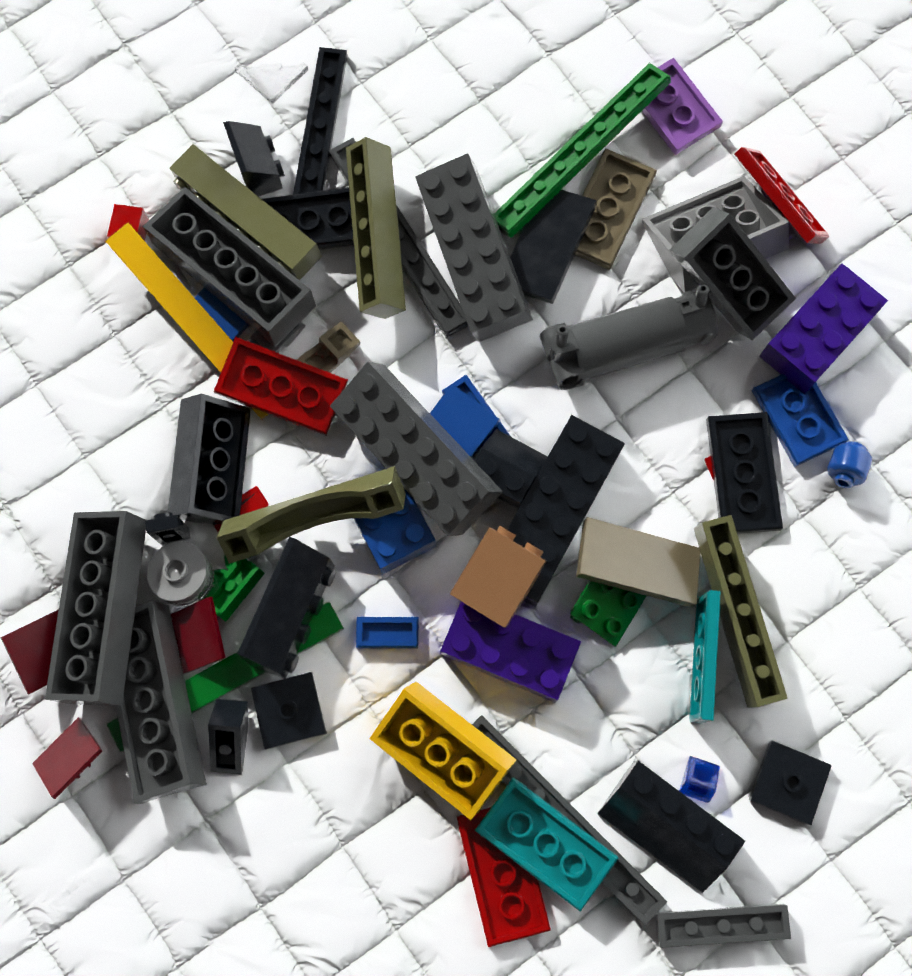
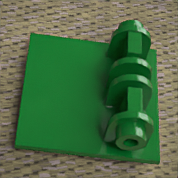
M589 581L584 591L581 592L578 601L570 610V619L578 624L583 623L612 646L616 647L647 596Z

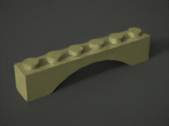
M394 466L224 520L216 538L230 564L256 556L289 536L318 525L351 518L375 519L404 509L406 492Z

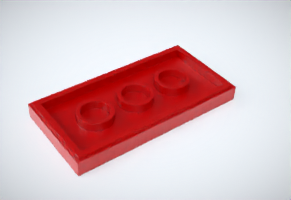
M741 147L734 153L806 243L822 244L829 238L828 232L761 151Z
M235 337L213 392L219 396L327 436L336 414L330 405L346 388L348 379Z
M490 808L480 810L472 820L468 819L465 815H459L456 818L487 945L492 947L551 931L538 879L475 831L490 810Z

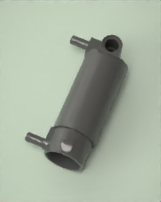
M701 284L697 287L696 292L686 291L680 297H666L570 326H566L564 322L543 330L539 338L559 389H573L583 386L584 380L686 351L687 347L695 344H709L718 335L716 313L708 296L709 287Z

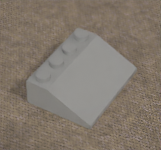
M745 176L642 218V223L670 276L684 293L697 289L698 284L669 250L713 207L730 213L765 259L789 249V221Z

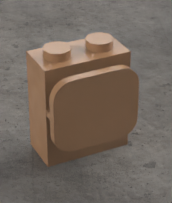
M499 526L497 531L489 527L451 590L450 595L506 628L547 561L541 558L544 553L542 550L528 542L525 547L513 541L516 537L515 534Z

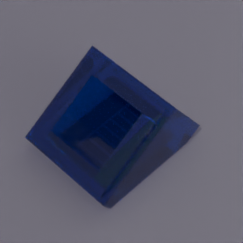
M689 756L679 791L685 796L709 803L716 793L720 765Z

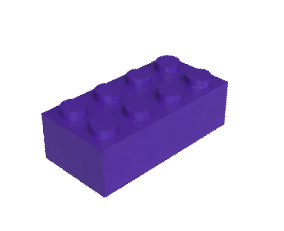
M841 263L767 344L759 357L780 375L783 374L788 377L786 380L805 395L889 300Z
M461 601L440 650V655L556 703L559 700L581 641L517 614L514 615L508 627L504 628Z

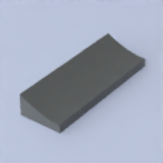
M154 600L135 607L122 706H116L134 804H144L168 795L207 785L169 605Z

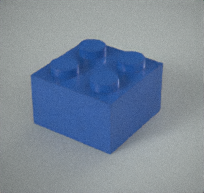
M406 490L403 510L375 519L354 518L382 575L436 547V539L415 500Z

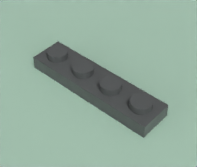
M787 904L666 911L656 914L658 946L660 948L791 939Z

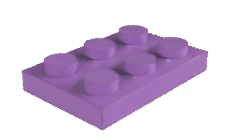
M673 57L657 67L670 76L671 83L642 112L672 152L677 155L722 126L723 120Z

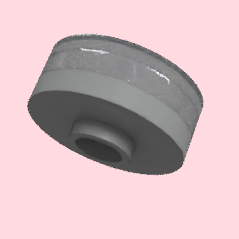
M185 541L171 542L161 547L151 558L147 568V581L152 592L169 605L188 607L201 601L209 593L214 582V567L209 557L194 544Z

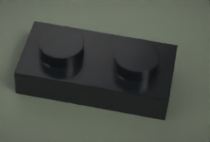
M171 512L156 514L154 519L145 521L147 533L160 544L191 539L189 527L177 515H173Z

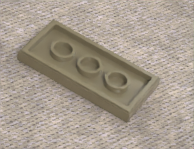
M605 148L582 196L595 199L597 206L575 253L576 256L605 269H611L656 176L657 170Z
M586 517L583 521L576 577L692 608L697 604L701 552L699 547Z

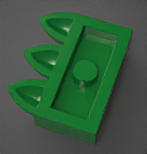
M224 555V563L228 570H212L211 581L214 587L206 585L197 596L199 601L207 597H213L216 615L226 622L265 572L248 559L229 564Z

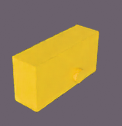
M417 681L402 690L369 738L470 820L482 809L516 762L514 757Z

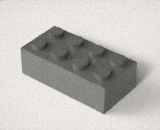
M713 207L669 250L698 286L705 284L709 287L708 296L732 327L752 341L796 299L731 214Z

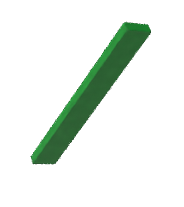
M649 62L494 213L499 229L509 238H512L671 83L670 76Z
M330 601L323 604L318 615L313 614L309 626H311L310 636L305 644L301 643L297 655L344 630ZM236 652L185 680L192 714L267 672L251 666ZM116 718L107 723V727L119 751L124 752L119 721Z

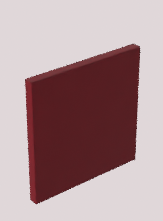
M207 597L171 614L183 674H188L226 658L213 597Z
M59 609L0 637L28 695L47 685Z
M78 717L32 764L51 797L56 799L76 778L79 779L81 777L80 774L87 767H91V763L103 751L82 719Z

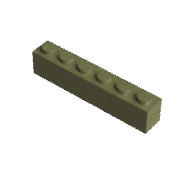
M364 137L346 147L360 313L387 319L406 311L392 153L390 146Z
M194 144L169 167L175 177L173 183L180 190L186 187L297 279L301 280L323 257L313 240Z
M732 515L702 522L693 529L711 589L721 591L719 615L747 708L760 707L786 700L788 697Z

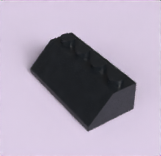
M202 393L181 399L168 512L177 515L184 521L222 524L224 520L240 515L251 408Z
M289 536L237 652L248 664L285 680L288 673H293L299 660L297 652L301 643L305 644L310 636L311 626H309L312 616L313 614L318 615L324 602L322 595L326 586H331L336 575L335 565L329 557Z
M640 761L632 762L597 812L598 815L701 893L729 867L746 842V840Z

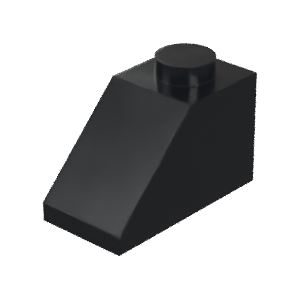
M216 699L208 723L210 772L242 775L249 726L248 701Z

